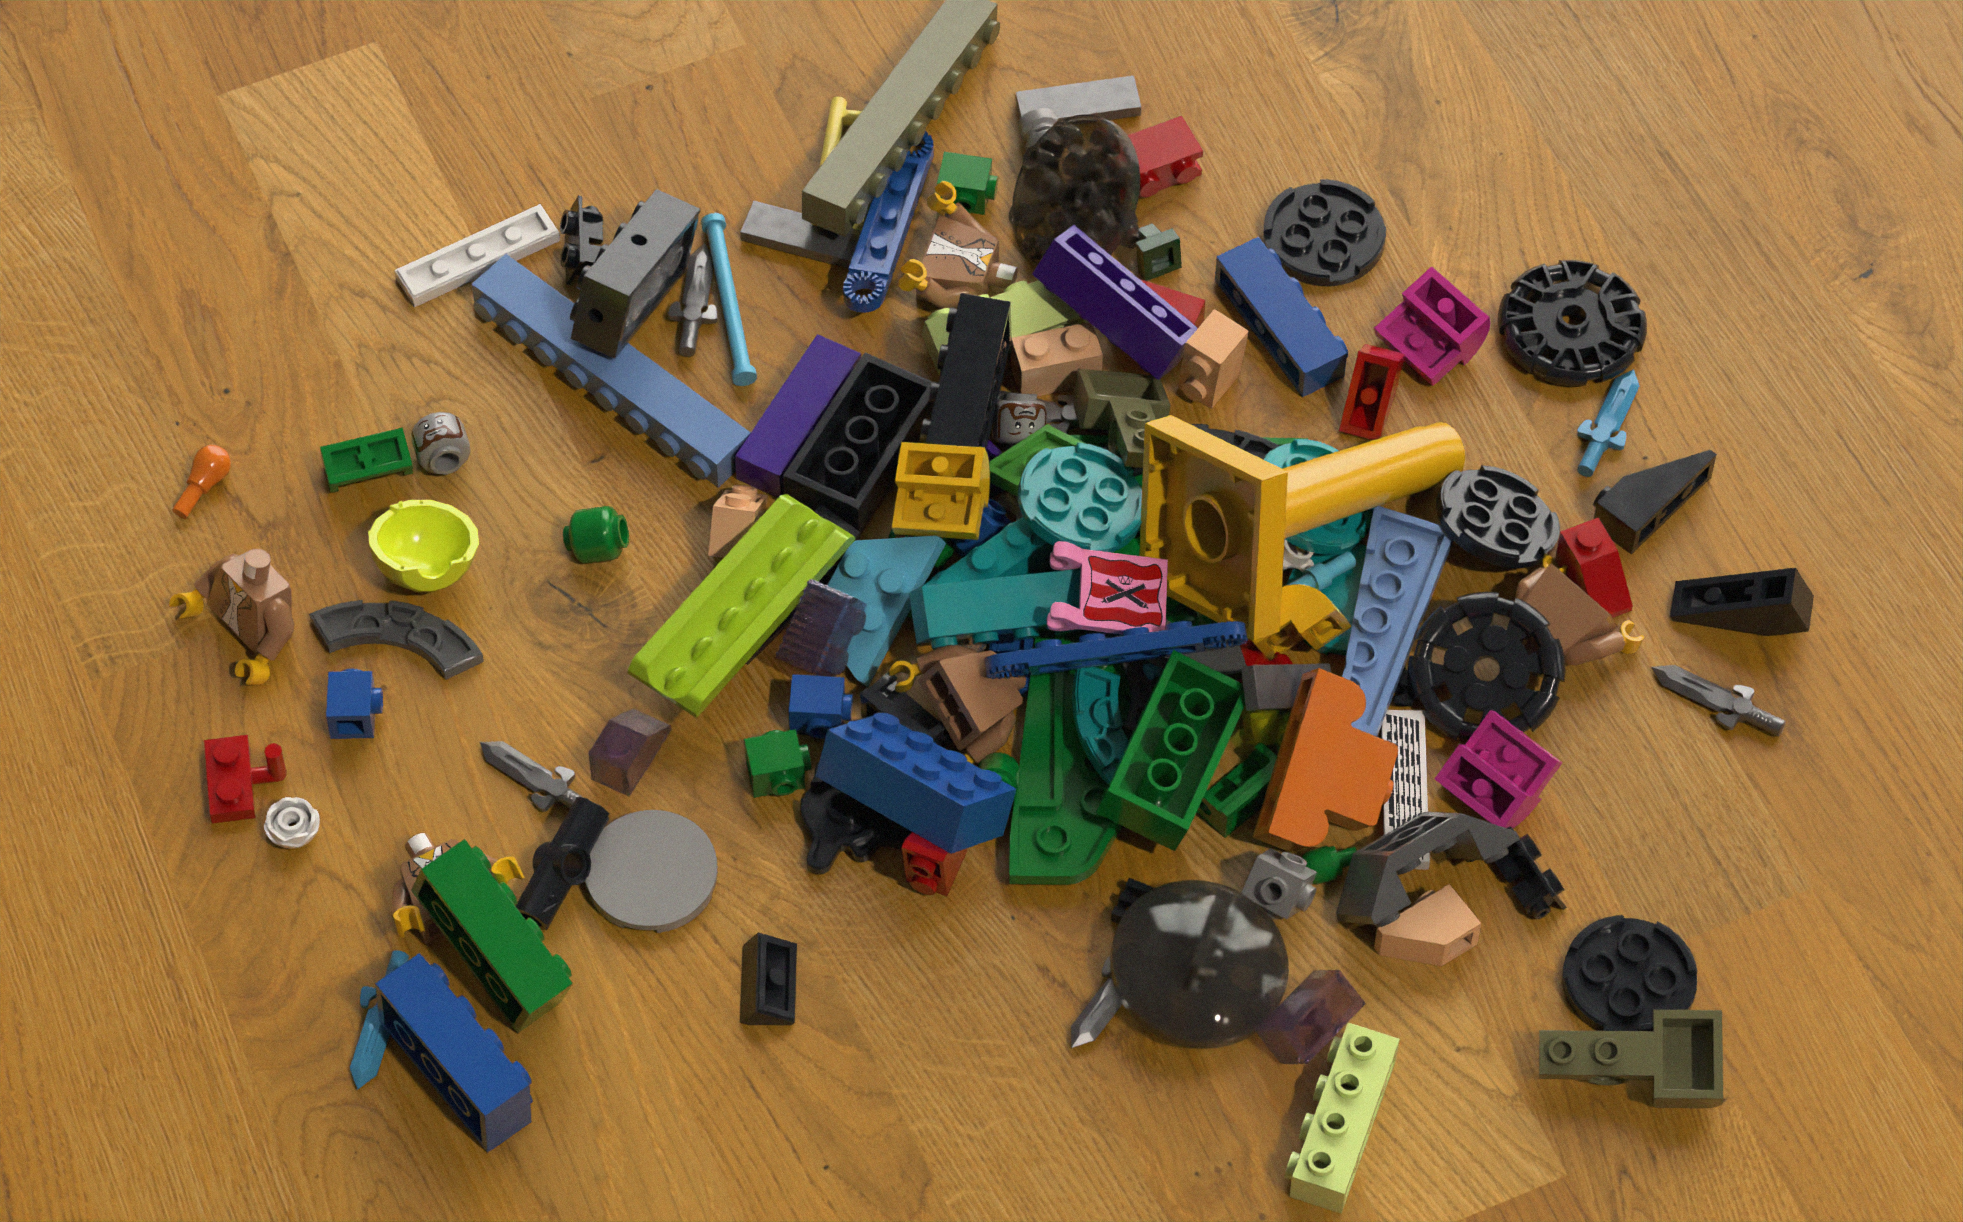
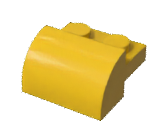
M901 442L895 477L898 491L892 522L894 534L914 536L936 535L943 538L978 540L983 507H988L990 489L989 459L985 447Z
M1287 585L1282 587L1280 632L1255 640L1253 643L1271 660L1276 652L1283 654L1304 639L1317 651L1352 626L1339 609L1321 591L1307 585Z

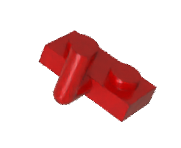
M248 735L204 740L209 811L212 824L256 818L253 785L280 782L286 778L287 770L281 746L276 743L267 745L264 750L267 766L252 767Z

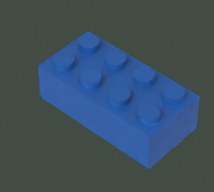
M876 713L873 716L850 721L847 724L828 729L816 772L817 778L950 854L1004 835L1016 788L1002 781L999 774L990 770L980 769L968 762L965 755L956 751L946 750L934 743L931 736L922 732L912 731L900 724L897 717L888 713Z
M419 953L375 983L379 1021L488 1153L532 1122L531 1103L533 1099L530 1095L532 1080L528 1072L518 1061L511 1063L504 1055V1046L496 1033L490 1028L484 1031L475 1020L477 1015L470 1002L463 995L457 998L449 989V980L441 967L436 963L429 965Z

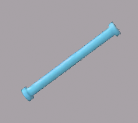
M711 213L701 219L702 231L707 234L734 365V369L731 372L732 381L737 386H747L757 380L755 367L750 365L723 232L726 228L725 217L719 213Z

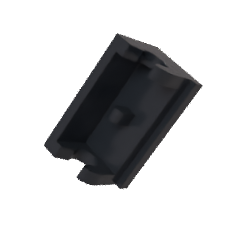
M889 673L885 674L870 688H866L860 693L861 716L863 718L873 716L876 713H888L897 717L900 724L912 731L922 732L931 736L933 742L943 748H946L953 742L942 721L937 720L907 693L895 691V685L897 684V677L895 675L889 676Z

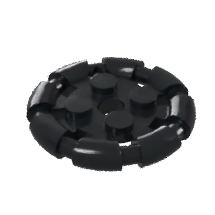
M1559 260L1557 265L1546 266L1543 263L1535 266L1512 282L1511 292L1504 294L1499 306V333L1506 337L1504 347L1510 356L1529 373L1539 372L1546 376L1545 381L1555 384L1586 386L1587 381L1598 379L1600 382L1612 379L1625 371L1634 362V353L1642 350L1646 340V313L1639 308L1641 301L1635 290L1616 273L1612 272L1610 275L1600 270L1599 265L1590 262ZM1561 280V283L1553 284V282ZM1593 284L1601 289L1599 294H1596L1586 288ZM1533 298V299L1537 300V302H1536V304H1534V303H1532V302H1530V301H1527V300H1530V299ZM1614 309H1617L1619 312L1622 313L1615 314ZM1566 315H1576L1583 320V323L1570 325L1562 318ZM1531 326L1532 331L1521 333L1523 327ZM1613 336L1621 340V344L1619 345L1611 341V337ZM1544 351H1546V354H1547L1550 358H1552V359H1554V360L1552 361V360H1550V359H1548V358L1542 356V354L1544 353ZM1593 356L1595 363L1584 365L1582 358Z
M1497 592L1466 594L1457 597V602L1445 609L1442 606L1439 607L1419 629L1414 641L1418 642L1414 656H1409L1408 662L1410 689L1414 699L1419 698L1423 705L1425 718L1446 736L1456 741L1459 737L1469 740L1479 725L1464 721L1467 708L1483 712L1482 722L1490 710L1497 712L1505 718L1501 711L1516 704L1521 714L1509 720V722L1523 733L1529 729L1534 732L1548 719L1560 699L1556 696L1560 682H1565L1564 652L1560 639H1554L1548 628L1550 622L1527 602L1518 598L1515 601L1501 598ZM1494 614L1510 618L1507 630L1499 625H1491ZM1466 617L1472 628L1458 636L1452 624ZM1533 636L1539 649L1528 655L1521 642ZM1434 648L1446 651L1443 665L1430 661ZM1489 658L1498 664L1500 671L1495 679L1483 681L1475 675L1474 667L1481 659ZM1530 674L1543 678L1540 691L1526 688ZM1446 684L1452 698L1440 702L1434 690Z

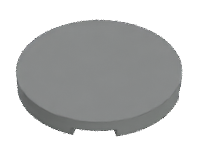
M644 810L622 816L603 829L590 852L591 870L585 880L587 892L593 905L608 921L623 929L626 926L639 930H657V933L674 930L689 923L709 904L717 881V858L714 847L706 833L691 820L668 811Z

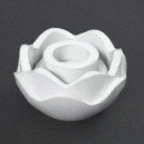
M285 797L269 808L264 823V830L274 844L286 849L300 848L307 845L317 834L320 823L319 813L316 809L312 808L308 801L302 798ZM292 822L296 823L294 826H288Z

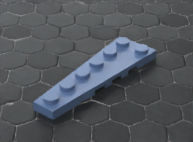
M1377 506L1373 510L1342 675L1343 678L1359 685L1366 698V708L1363 715L1355 722H1352L1351 726L1376 737L1453 544V540L1446 533L1442 525L1381 506Z

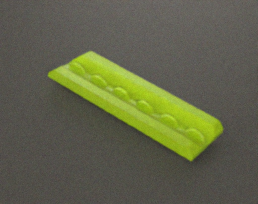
M788 494L779 496L634 656L628 668V674L697 718L855 541V536L831 521L822 518Z

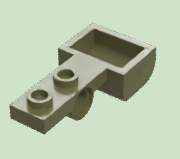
M1078 368L1074 388V410L1081 429L1109 431V451L1118 457H1122L1124 466L1143 468L1145 423L1166 417L1170 411L1171 405L1161 379L1158 380L1153 375Z
M1653 1010V1032L1539 1030V1079H1587L1589 1083L1596 1085H1620L1628 1082V1080H1653V1106L1656 1108L1703 1109L1718 1107L1723 1103L1722 1010Z

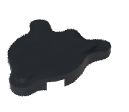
M818 761L815 766V776L810 782V789L804 798L801 799L800 809L804 830L812 841L807 856L808 870L819 875L827 873L839 853L844 850L849 851L856 861L865 862L882 846L902 849L905 839L912 831L817 778Z

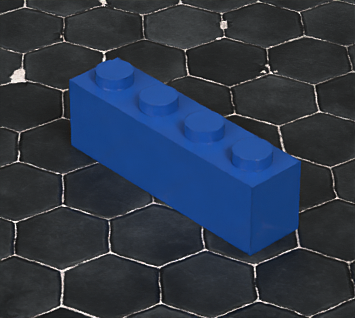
M1258 236L1217 256L1215 282L1302 397L1345 376L1348 350L1341 337L1332 334L1326 326L1322 312L1316 306L1312 307L1306 300L1300 283L1294 277L1290 278L1282 268L1279 256L1272 248L1268 249Z

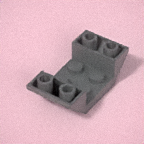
M1423 812L1353 853L1336 915L1341 922L1357 923L1359 926L1366 924L1375 925L1377 928L1386 926L1400 917L1399 910L1411 904L1398 875L1418 867L1421 864L1420 857L1431 851L1433 853L1444 851L1447 858L1465 859L1466 862L1481 860L1488 864L1506 856L1509 853L1507 847L1519 841L1520 838L1516 831L1462 813Z

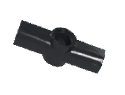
M576 797L552 842H544L534 853L532 864L534 874L522 893L516 908L525 920L531 918L541 930L549 928L571 886L583 883L589 876L591 870L590 852L609 820L608 816L610 813L601 805L587 798Z

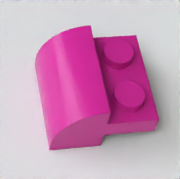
M1431 266L1402 293L1403 302L1375 326L1374 331L1375 335L1391 350L1405 354L1404 361L1428 383L1434 386L1459 362L1465 366L1472 359L1485 341L1491 323L1490 317Z
M1490 710L1465 745H1458L1434 779L1490 823L1504 828L1510 826L1515 828L1542 800L1538 796L1559 769L1562 762L1497 712Z

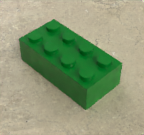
M1173 650L1160 672L1097 807L1096 813L1175 851L1189 830L1244 709L1243 684Z
M463 839L420 870L411 892L518 1034L561 1003L573 984L569 979L572 973L562 957L558 954L552 956L542 943L545 937L536 922L531 918L525 920L515 905L518 904V901L510 887L504 882L498 884L489 872L491 865L483 851L477 846L471 848L468 842Z

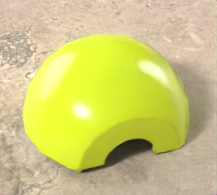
M407 500L390 505L389 510L378 517L371 530H368L372 560L391 583L415 592H435L459 581L470 568L479 546L478 529L468 515L452 505L434 500Z

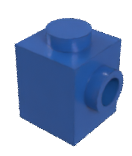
M351 668L341 672H328L326 719L330 739L374 738L375 714L383 713L382 688H375L372 671Z
M792 674L789 703L790 730L796 729L797 734L823 739L826 738L828 729L843 725V720L851 721L853 695L845 694L844 677Z

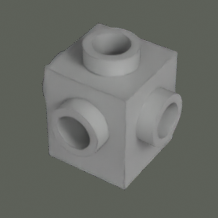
M1270 848L1257 856L1240 896L1260 905L1259 910L1271 918L1289 919L1301 910L1305 912L1310 906L1316 893V888L1312 886L1317 872L1306 867L1307 862L1300 856L1289 852L1281 854Z

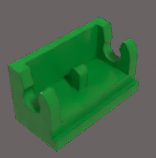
M403 427L320 447L322 464L327 476L330 493L338 492V486L400 471H403L404 476L413 474V465Z
M1259 742L1253 747L1254 751L1248 755V758L1209 791L1206 790L1197 813L1224 838L1229 836L1262 808L1277 759V755L1263 743Z

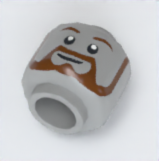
M1004 393V400H999L995 408L993 420L994 440L1001 444H1007V450L1047 424V406L1045 403L1037 401V394Z
M447 412L431 413L421 418L414 425L411 433L412 444L417 460L424 470L446 475L457 471L468 460L470 443L464 424L457 416Z

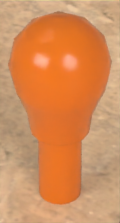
M210 444L202 447L196 453L191 473L187 480L188 486L172 509L177 516L187 519L201 495L207 494L214 485L223 480L229 473L231 460L224 448Z

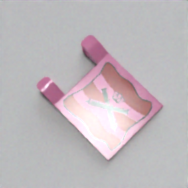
M1058 541L1054 544L1053 552L1050 554V567L1061 571L1080 568L1079 609L1062 602L1052 604L1050 613L1047 615V627L1050 630L1068 631L1082 629L1122 634V631L1136 627H1146L1149 632L1166 630L1168 560L1082 549L1064 541Z

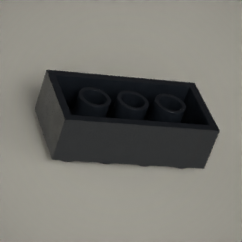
M961 293L958 307H951L948 313L946 332L949 333L948 344H942L939 351L937 369L941 370L939 382L933 381L931 386L929 406L932 407L930 420H923L920 443L985 447L987 450L995 408L1012 342L1011 302Z
M865 352L783 475L784 494H788L813 511L822 504L857 529L861 535L895 482L901 442L920 443L923 420H930L932 407L929 406V395L933 382Z

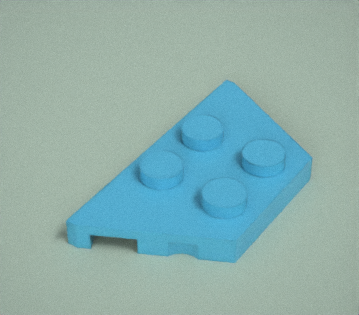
M934 535L854 541L846 550L811 614L854 677L863 686L869 687L911 609L909 593L925 584L946 543L940 537Z

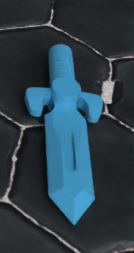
M1634 369L1615 378L1594 422L1597 428L1592 431L1590 429L1592 421L1585 420L1577 429L1579 437L1590 441L1577 468L1578 472L1585 477L1593 475L1603 452L1608 447L1622 450L1625 447L1626 432L1619 431L1640 387ZM1619 431L1617 436L1610 437L1612 433Z
M393 951L385 976L409 960V955L402 951ZM364 986L361 989L360 1006L366 1009L369 1007L370 1001L377 998L376 988ZM378 1004L368 1009L350 1065V1071L357 1090L377 1076L390 1036L379 1021Z

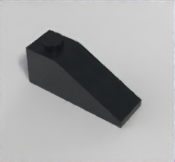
M1707 450L1624 476L1612 488L1606 486L1597 495L1593 506L1596 508L1594 519L1599 518L1612 541L1632 555L1711 479L1717 454L1712 450Z
M1797 568L1675 581L1670 617L1675 622L1766 636L1809 632L1814 595Z

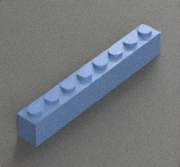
M505 254L472 283L473 306L482 319L487 322L493 321L499 325L513 342L517 344L523 343L534 351L537 358L546 366L553 365L564 373L567 380L578 389L584 388L595 396L597 402L605 410H614L626 419L628 425L639 434L645 433L652 438L666 455L670 457L676 456L687 464L690 471L701 480L707 479L719 488L736 472L735 456L751 432L629 343L614 359L570 339L574 321L570 320V313L574 303L509 255Z

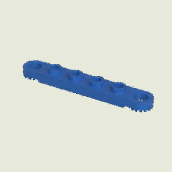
M926 131L921 142L917 145L922 147L921 151L917 150V154L915 151H913V154H910V151H908L902 168L898 172L893 171L887 179L882 195L879 198L874 197L848 268L849 272L843 283L844 303L855 312L866 313L874 311L885 300L934 157L933 140ZM859 289H870L873 291L872 296L867 294V298L865 295H863V298H860L859 294L856 297L854 292Z
M1179 621L1167 624L1166 630L1149 632L1146 627H1136L1122 631L1123 636L1106 639L1105 634L1093 633L1080 636L1077 643L1062 645V641L1059 639L1037 642L1034 649L1005 652L986 657L984 659L986 676L992 679H1003L1005 675L1006 679H1009L1010 674L1015 678L1031 672V675L1168 657L1173 650L1181 654L1204 652V647L1219 649L1222 645V649H1225L1226 644H1229V647H1235V645L1240 646L1248 641L1246 626L1244 622L1239 621L1192 626L1190 621Z

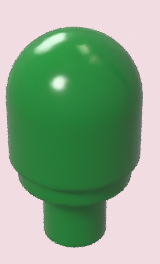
M1325 845L1302 854L1301 858L1307 862L1306 867L1317 872L1312 885L1337 879V876L1343 875L1342 868L1350 865L1352 855L1357 851L1356 847L1353 846L1336 851L1334 845L1330 847Z

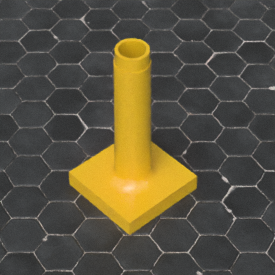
M1172 415L1145 423L1142 524L1140 529L1139 556L1168 560V597L1218 623L1230 621L1244 622L1247 638L1253 641L1280 632L1285 538L1440 485L1455 470L1462 472L1464 468L1465 449L1462 440L1450 425L1436 422L1427 426H1417L1281 469Z

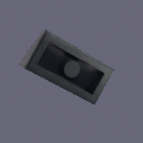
M758 932L743 945L740 1023L746 1025H793L795 1023L797 943Z

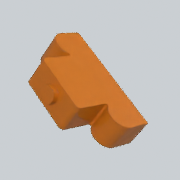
M1321 668L1302 674L1253 838L1294 852L1320 844L1328 834V821L1353 831L1376 825L1382 805L1388 801L1393 790V781L1390 778L1398 755V747L1394 743L1351 726L1352 722H1355L1363 715L1366 708L1365 694L1360 686L1353 681Z

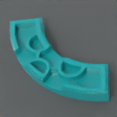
M1096 667L1076 669L1072 689V708L1076 730L1089 761L1102 779L1109 784L1128 743V739L1122 729L1123 722L1118 704V687L1121 676Z

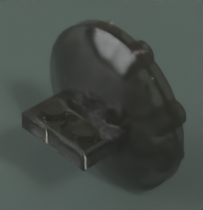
M1082 114L1057 121L1039 138L1035 145L1027 148L1023 155V165L1015 184L1012 206L1009 211V221L1013 225L1014 235L1022 254L1034 267H1037L1053 240L1073 225L1110 255L1113 254L1119 245L1133 249L1136 247V242L1142 240L1138 235V218L1135 214L1140 192V167L1135 148L1128 135L1114 122L1099 116Z
M1184 880L1168 883L1147 892L1125 912L1118 924L1111 944L1110 971L1115 990L1121 1002L1132 1017L1144 1028L1174 1044L1208 1049L1241 1042L1258 1032L1268 1023L1278 1009L1285 993L1289 974V960L1279 929L1266 911L1241 892L1219 883L1203 880Z

